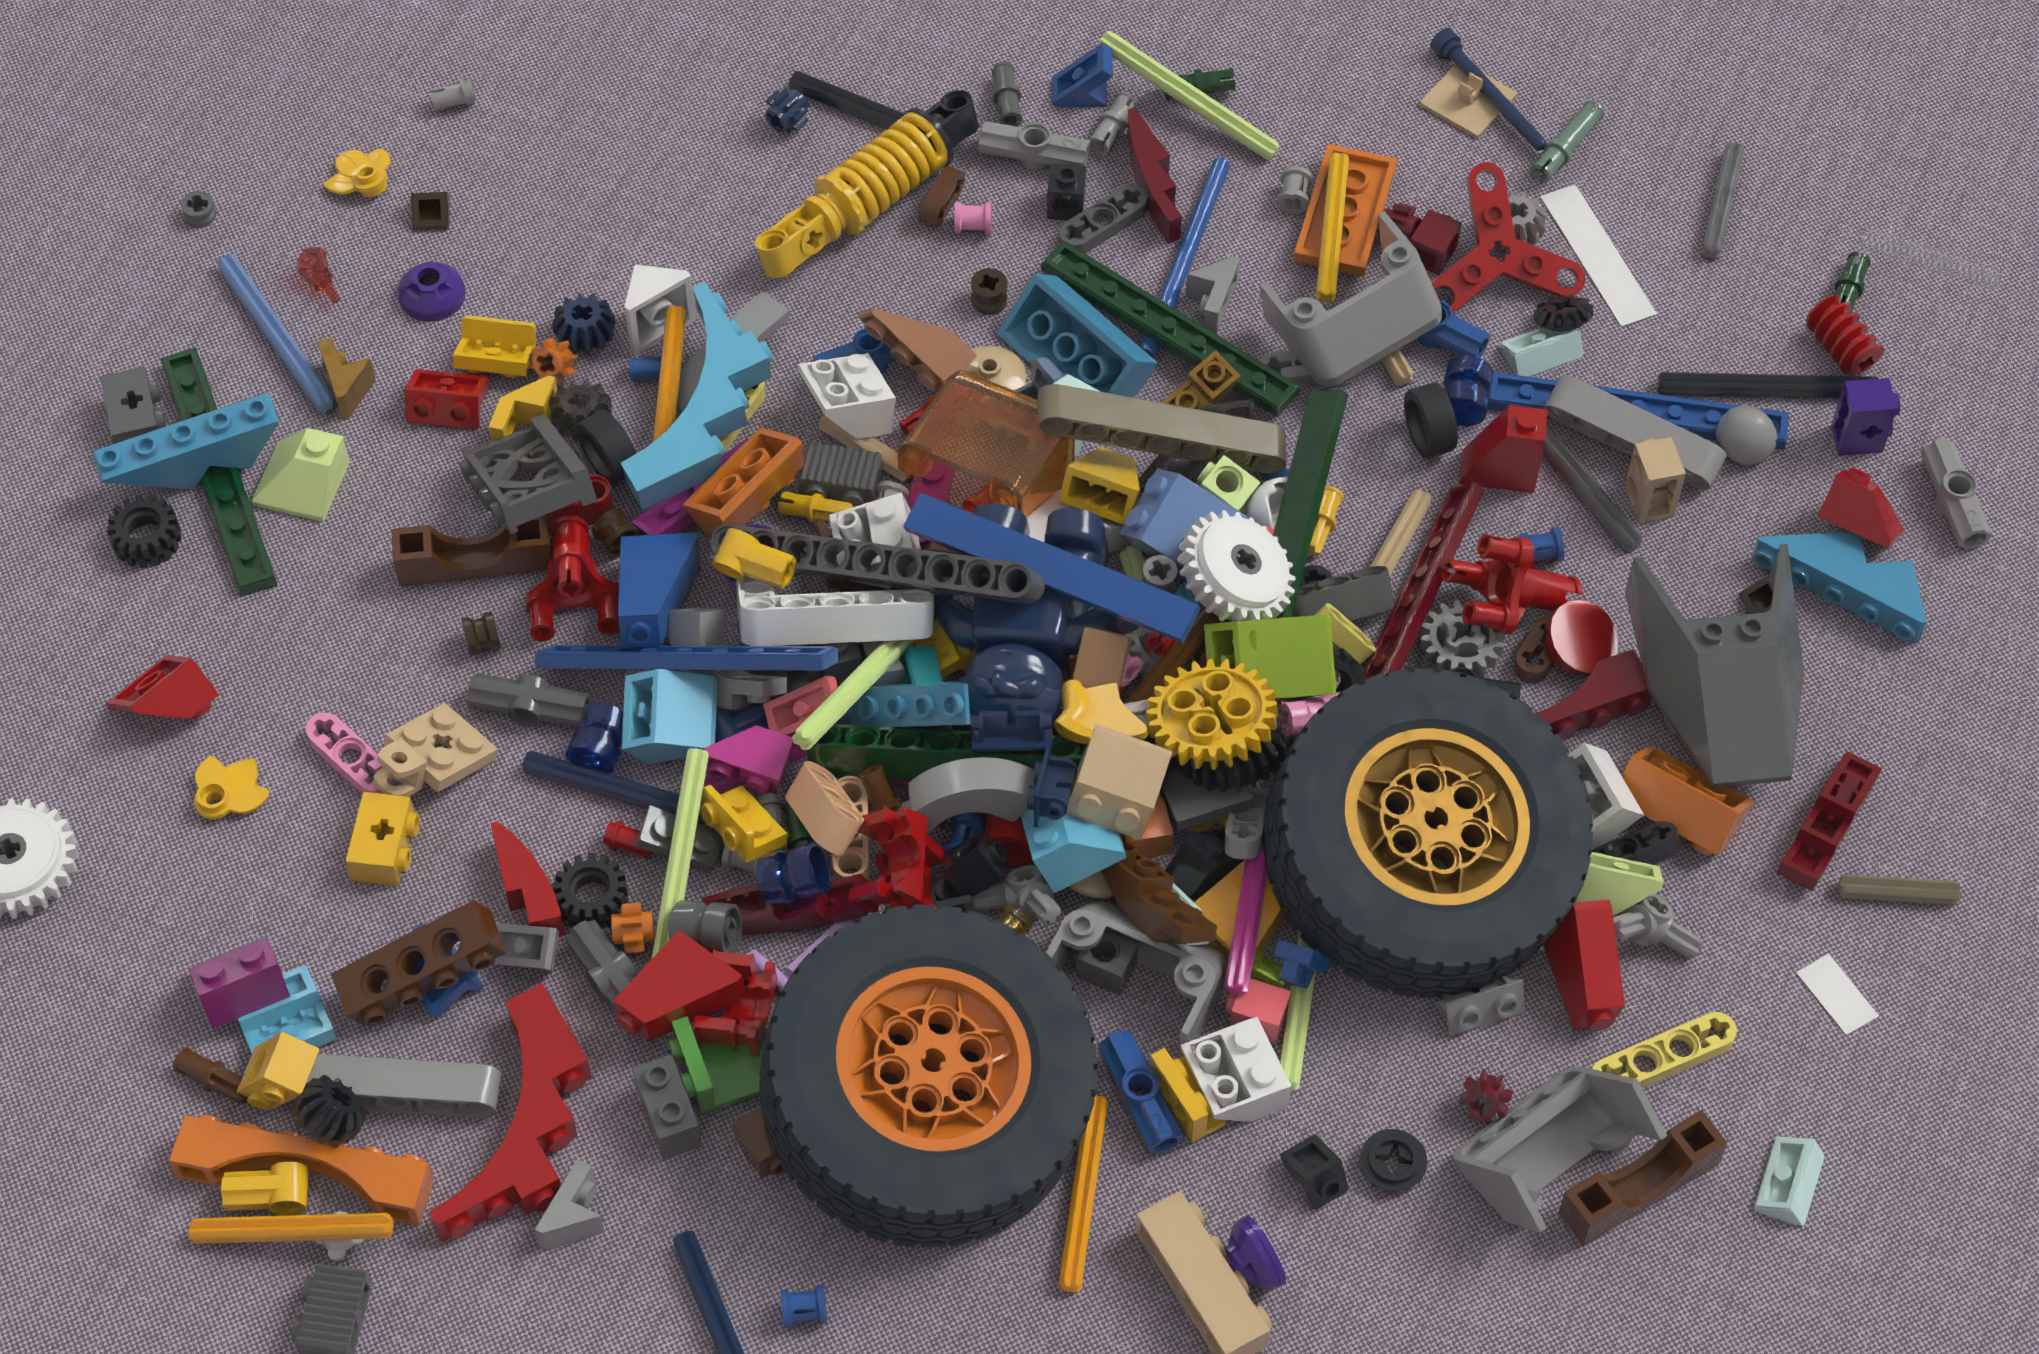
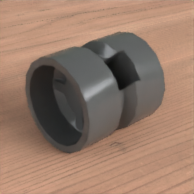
M680 900L676 902L670 915L668 926L669 940L680 930L711 953H713V949L720 952L736 953L742 935L741 912L737 905L731 903L712 902L707 906L702 901Z

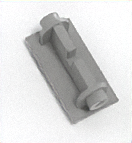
M1502 976L1501 980L1497 979L1494 983L1477 989L1478 993L1473 994L1471 990L1456 995L1444 994L1443 999L1437 1001V1007L1440 1015L1447 1017L1449 1037L1525 1013L1523 980Z

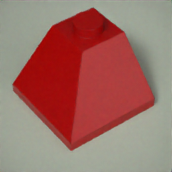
M1850 468L1849 471L1843 469L1836 475L1818 517L1889 549L1902 536L1904 531L1898 517L1879 485L1870 481L1872 477L1869 474L1855 468Z
M165 655L107 701L106 704L113 710L183 719L192 718L194 720L203 716L211 709L212 705L210 702L219 694L191 657Z

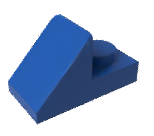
M1101 43L1052 76L1053 105L1057 107L1106 106L1107 81L1113 77L1112 49Z

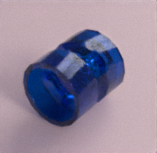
M1464 355L1449 360L1445 368L1443 389L1451 402L1458 426H1475L1482 423L1487 417L1489 393L1491 392L1493 381V368L1488 362L1475 356Z
M591 702L587 704L578 724L579 730L574 732L565 755L569 762L612 774L621 754L619 748H622L623 711L608 703Z
M817 843L794 847L788 853L786 851H779L763 855L757 861L756 877L758 886L764 900L771 907L796 902L797 895L802 899H809L825 895L830 891V865L826 854Z

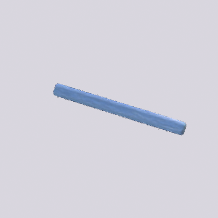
M227 254L225 257H220L217 261L219 271L316 410L320 413H326L328 410L333 409L336 405L334 396L235 255Z

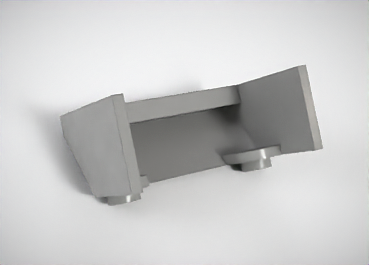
M1385 211L1378 214L1381 248L1383 250L1381 265L1388 276L1329 311L1318 300L1310 297L1299 298L1285 306L1266 281L1259 284L1265 319L1319 385L1332 387L1341 384L1432 330L1441 321L1440 300L1417 250Z
M1104 901L1089 902L1069 913L1062 921L1046 951L1057 963V970L1061 971L1072 949L1087 950L1093 948L1099 943L1105 930L1138 943L1137 963L1174 978L1176 989L1182 995L1196 1001L1180 1031L1178 1058L1184 1056L1180 1046L1199 1038L1224 989L1228 965L1227 956L1222 951L1206 944L1185 945L1179 944L1176 941L1155 943L1132 922L1123 909Z
M1576 1066L1565 1069L1553 1076L1509 1109L1505 1118H1497L1461 1145L1454 1152L1453 1159L1462 1175L1506 1222L1541 1233L1547 1226L1538 1211L1543 1203L1538 1194L1540 1190L1594 1149L1618 1153L1628 1148L1632 1144V1139L1637 1135L1662 1140L1667 1134L1638 1079Z

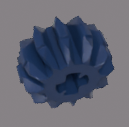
M579 292L576 299L572 300L565 297L563 306L555 307L554 322L552 323L553 333L558 337L559 343L569 342L568 347H570L573 354L582 349L590 355L592 348L595 347L603 350L605 341H613L614 325H616L615 315L612 314L607 300L598 301L595 293L591 294L588 298H584Z

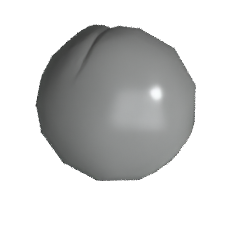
M1746 404L1728 410L1720 418L1716 431V439L1720 447L1726 452L1727 457L1732 462L1744 466L1762 463L1773 453L1777 445V432L1772 420L1761 409Z

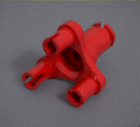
M569 515L556 519L554 526H557V528L551 527L552 560L548 563L546 569L547 577L526 595V611L530 615L531 624L530 636H534V640L540 642L552 639L555 635L553 614L556 611L572 607L596 608L598 614L597 628L600 633L604 635L619 633V584L597 573L596 563L590 557L588 524L578 516Z
M1483 534L1478 541L1477 553L1480 555V558L1493 559V561L1470 563L1447 558L1442 566L1452 568L1456 572L1441 570V578L1444 582L1470 586L1472 590L1481 593L1489 603H1481L1475 600L1466 602L1462 611L1464 624L1491 628L1493 632L1498 634L1511 635L1527 607L1552 612L1568 601H1572L1565 599L1566 593L1582 595V584L1577 577L1535 569L1533 543L1530 539L1515 536L1507 539L1492 536L1491 534Z

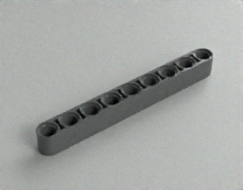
M733 524L719 526L711 537V548L715 554L729 528L746 532L765 546L773 541L774 549L795 557V573L1021 604H1032L1038 601L1045 589L1042 575L1036 570L1018 562ZM808 546V557L801 562L800 553ZM844 550V561L840 566L836 567V556ZM880 555V566L876 571L872 572V560ZM916 560L917 569L912 576L908 577L907 567L912 561ZM953 565L952 577L944 582V570L948 566ZM989 570V582L985 586L980 587L979 578L981 574ZM1026 575V587L1022 591L1017 592V580L1021 576Z

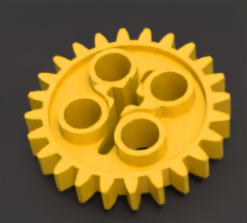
M1209 659L1204 668H1201L1194 661L1192 662V671L1189 672L1178 667V678L1168 675L1164 676L1165 687L1155 686V697L1148 699L1149 710H1146L1150 737L1155 738L1157 746L1171 750V758L1178 754L1180 765L1183 766L1190 759H1193L1195 769H1199L1204 761H1209L1212 770H1216L1218 761L1224 760L1229 767H1232L1233 757L1236 756L1247 761V750L1250 749L1260 753V741L1270 742V731L1277 728L1278 708L1275 700L1274 689H1269L1267 678L1259 680L1258 670L1256 669L1245 674L1244 663H1240L1234 669H1231L1228 659H1225L1220 667H1215L1214 661Z

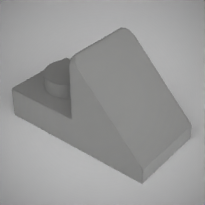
M1229 257L1192 271L1187 275L1186 296L1201 301L1198 315L1203 316V326L1215 334L1218 333L1238 283L1239 257Z
M496 923L507 953L494 959L495 962L493 964L553 972L559 931L556 928Z
M578 1159L574 1163L535 1228L539 1247L549 1250L603 1233L604 1228L601 1216L585 1208L592 1202L597 1190L591 1165Z

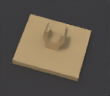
M1456 64L1419 103L1420 107L1476 139L1501 114L1480 91L1483 79L1471 72L1468 78ZM1486 75L1510 102L1517 97L1518 93Z

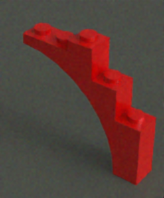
M542 983L505 1001L509 1020L519 1040L522 1052V1088L516 1113L501 1146L484 1169L459 1193L429 1211L434 1229L442 1242L450 1238L456 1239L465 1236L473 1229L474 1225L488 1218H498L506 1214L512 1205L519 1203L525 1215L534 1211H545L561 1186L560 1179L545 1153L562 1150L578 1135L574 1118L560 1094L578 1090L592 1077L587 1057Z

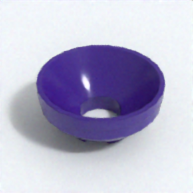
M424 262L412 267L403 275L398 286L399 302L402 309L409 316L420 321H439L450 317L460 309L466 296L465 285L461 275L455 268L442 262ZM426 274H436L440 277L438 282L431 286L419 283V279Z
M1245 1215L1240 1218L1239 1221L1233 1224L1228 1246L1225 1247L1232 1269L1240 1271L1247 1284L1272 1291L1277 1287L1286 1284V1276L1269 1239L1252 1217Z

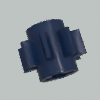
M784 88L782 91L776 90L766 99L770 107L766 110L765 116L768 123L779 132L786 130L788 133H791L793 130L797 132L808 122L804 115L808 112L809 105L800 92L794 89L788 91Z

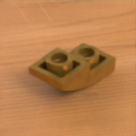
M1215 350L1188 373V380L1160 403L1210 412L1241 379V375Z

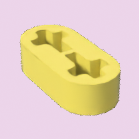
M1325 604L1314 614H1330L1332 642L1339 648L1345 649L1359 664H1362L1376 651L1370 639L1331 604Z

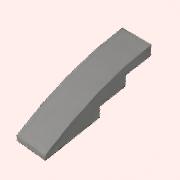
M761 291L735 313L729 321L734 319L739 325L742 334L752 330L758 342H762L789 320L790 310ZM706 343L681 369L676 411L679 414L685 410L699 384L706 357Z

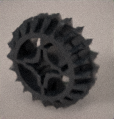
M1276 718L1277 728L1270 731V742L1260 741V753L1250 749L1247 750V761L1236 756L1233 757L1232 767H1229L1224 760L1218 761L1216 770H1212L1209 761H1204L1199 769H1195V762L1193 759H1190L1182 766L1183 771L1188 779L1194 780L1196 786L1205 785L1208 791L1220 787L1223 793H1225L1229 788H1237L1240 791L1246 785L1256 787L1258 780H1269L1270 772H1277L1279 764L1285 759L1286 738L1284 731H1282L1281 723Z

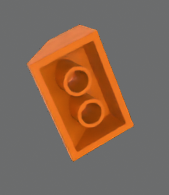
M759 428L682 504L683 507L710 539L713 532L723 524L744 526L754 515L761 513L768 507L769 500L780 489L789 486L794 481L795 474L804 466L802 442L798 437Z
M1651 744L1631 756L1622 774V778L1644 816L1655 822L1666 821L1673 823L1677 828L1678 834L1690 840L1689 845L1705 855H1711L1712 853L1718 855L1727 848L1756 802L1731 787L1712 788L1700 770Z

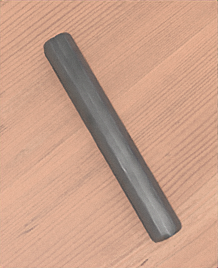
M1729 142L1725 145L1701 250L1704 258L1716 260L1721 255L1744 153V147L1741 144Z

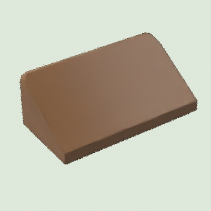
M1086 627L1083 631L1072 680L1080 681L1086 689L1117 683L1119 693L1132 637L1097 627Z

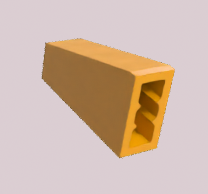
M1245 860L1194 902L1202 910L1203 916L1217 925L1215 940L1209 941V944L1206 945L1222 951L1228 959ZM1268 875L1252 970L1285 918L1284 912L1286 910L1284 907H1279L1272 891L1274 883H1269Z

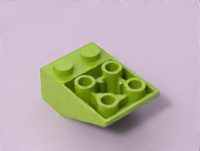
M1330 614L1204 624L1207 662L1209 659H1212L1215 667H1220L1224 660L1228 659L1231 669H1234L1240 663H1244L1245 674L1254 669L1258 670L1259 680L1267 678L1269 689H1274L1275 699L1337 694Z

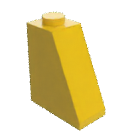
M1104 447L1095 449L1067 465L1058 501L1124 525L1128 513L1136 505L1140 490L1135 458Z

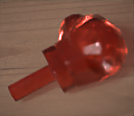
M320 247L305 248L297 260V269L300 277L312 286L316 292L325 291L332 303H337L340 297L332 287L333 275L328 269L326 250Z

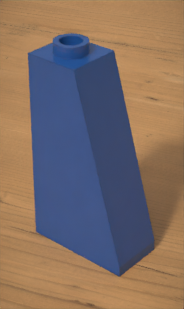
M698 532L621 537L618 607L621 648L662 645L669 631V610L681 608L701 569Z

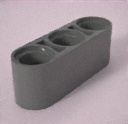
M1386 566L1367 567L1300 586L1292 617L1312 616L1327 603L1335 607L1350 621L1393 608L1395 602L1388 568Z

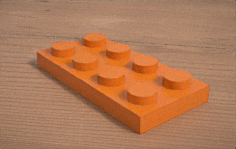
M1328 144L1294 251L1293 261L1319 267L1330 155L1334 152L1339 154L1345 153L1349 157L1338 272L1364 277L1378 232V214L1385 208L1398 159Z

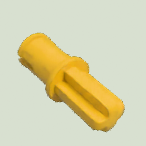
M1325 486L1308 552L1310 557L1312 555L1319 556L1322 553L1329 532H1332L1336 527L1335 517L1339 505L1344 498L1343 493L1336 487Z
M784 491L780 496L781 499L788 500V503L779 501L778 504L781 515L808 518L810 523L815 524L816 521L820 520L830 522V514L853 508L851 503L825 499L822 494L815 493L812 496H807L789 491Z

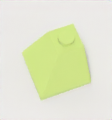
M306 428L278 441L251 500L252 506L324 522L350 463L344 437Z

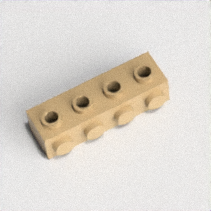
M1179 1191L1137 1213L1136 1233L1213 1354H1256L1267 1348L1270 1329L1272 1328L1271 1320L1261 1305L1255 1307L1248 1296L1250 1292L1248 1284L1240 1271L1236 1270L1233 1272L1226 1262L1227 1253L1220 1239L1216 1235L1210 1237L1203 1226L1205 1220L1198 1205L1194 1201L1188 1202L1182 1191Z

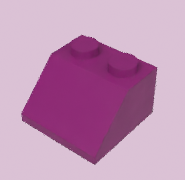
M267 938L245 945L188 969L212 1029L290 997L278 962Z

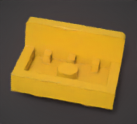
M465 315L462 319V338L453 353V368L465 369L470 373H500L509 378L526 377L530 369L529 365L533 363L535 357L531 350L536 347V325L529 322Z

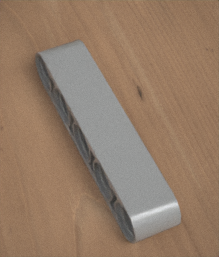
M1571 375L1560 376L1543 409L1548 410L1547 415L1553 420L1632 457L1636 443H1641L1650 438L1662 439L1672 437L1686 472L1684 483L1701 490H1709L1727 457L1726 452L1720 446Z
M317 1054L306 1083H309L312 1078L319 1079L323 1074L329 1076L333 1081L340 1078L343 1085L347 1087L352 1086L354 1094L364 1099L362 1105L367 1111L488 1118L496 1113L502 1073L497 1068L484 1064Z

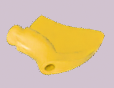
M1068 680L1063 684L1061 688L1063 692V712L1053 723L1055 730L1062 737L1077 743L1088 744L1095 724L1140 740L1148 736L1146 725L1122 703L1117 683L1087 689L1078 680Z

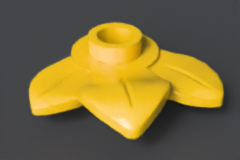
M380 148L368 155L358 150L343 152L335 160L336 168L339 172L326 180L323 185L326 190L338 195H346L358 191L364 197H375L387 188L388 174L386 169L391 163L390 156L385 150Z
M207 757L199 765L195 773L198 790L194 797V805L198 814L206 819H220L230 812L246 814L261 807L267 801L270 792L268 789L256 785L258 779L256 760L250 758L224 767L215 757ZM216 799L221 800L220 802H218V803H216V804H212V805L209 804V803H210L211 801H213V800H216Z

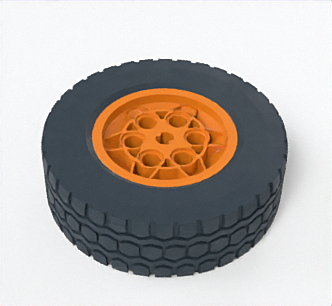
M913 905L912 909H907L906 906L886 909L884 914L881 915L878 911L858 919L857 924L853 921L836 930L833 933V938L829 935L802 960L794 970V973L789 977L780 993V998L777 1000L763 1048L759 1074L761 1079L759 1081L760 1104L763 1106L761 1112L766 1132H770L768 1138L777 1157H782L780 1160L781 1166L791 1181L796 1179L797 1188L810 1202L815 1200L817 1208L830 1218H839L841 1225L857 1233L860 1230L867 1232L866 1237L885 1243L887 1239L894 1240L893 1245L915 1247L916 1244H921L922 1248L943 1247L945 1243H949L950 1246L970 1243L973 1237H976L977 1240L997 1233L1000 1229L999 1227L1005 1229L1023 1218L1024 1214H1028L1044 1200V1196L1051 1192L1060 1180L1061 1175L1065 1172L1086 1130L1096 1095L1098 1072L1095 1070H1097L1098 1065L1096 1044H1092L1094 1042L1093 1030L1090 1019L1085 1018L1087 1013L1078 993H1073L1074 986L1064 971H1058L1057 963L1044 950L1040 952L1036 949L1037 944L1024 934L1020 933L1017 935L1014 933V928L997 919L995 922L989 921V916L969 910L968 914L961 912L962 908L941 905L940 909H934V905ZM940 1024L947 1029L948 1033L938 1035L930 1029L929 1025ZM901 1035L906 1038L908 1044L904 1046L892 1043L889 1036ZM964 1051L973 1052L979 1057L980 1061L968 1062L962 1057L961 1053ZM884 1073L894 1074L898 1077L900 1083L896 1085L887 1084L880 1075ZM964 1090L969 1093L972 1100L960 1101L953 1095V1091ZM924 1101L931 1106L932 1111L928 1113L919 1112L913 1107L912 1103Z

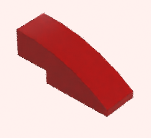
M499 822L490 823L510 911L526 908L530 926L556 928L559 931V936L565 935L557 899L543 869L532 853L512 832Z

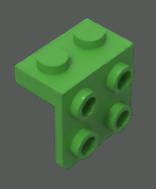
M688 1016L672 1021L674 1037L667 1039L674 1062L682 1061L685 1073L680 1074L688 1098H695L700 1114L760 1095L759 1081L761 1079L759 1074L764 1048L763 1040L759 1056L750 1055L748 1045L738 1044L737 1051H735L733 1045L702 1042L699 1050Z

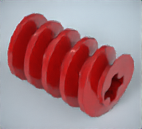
M1830 296L1819 302L1808 313L1806 326L1811 332H1814L1815 338L1822 342V347L1827 353H1831V358L1835 363L1839 364V368L1844 374L1852 375L1864 372L1881 359L1885 349L1882 345H1875L1877 339L1873 334H1867L1868 327L1864 323L1858 324L1860 317L1857 313H1850L1852 307L1848 302L1839 304L1840 296Z

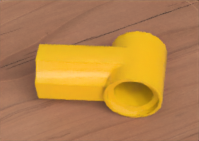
M729 528L714 557L712 566L729 577L744 579L746 576L783 590L786 585L790 584L794 575L796 559L793 555L760 544L756 538L746 532Z
M286 1161L274 1164L271 1170L225 1172L221 1183L222 1206L225 1211L268 1209L270 1212L281 1216L303 1214L307 1209L309 1168L302 1163Z

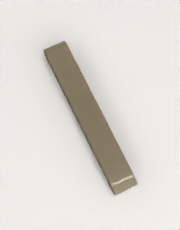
M1061 384L1046 385L1038 391V428L1045 434L1204 463L1211 461L1217 464L1225 455L1242 469L1260 473H1276L1282 471L1287 465L1286 433L1281 425Z

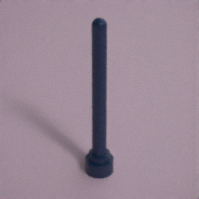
M1445 28L1438 32L1430 43V48L1437 56L1448 61L1452 60L1468 78L1471 72L1483 79L1480 91L1535 150H1544L1547 144L1545 138L1462 51L1461 38L1451 28Z

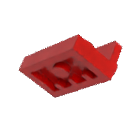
M415 369L404 389L406 422L477 430L480 426V406L489 390L488 376Z

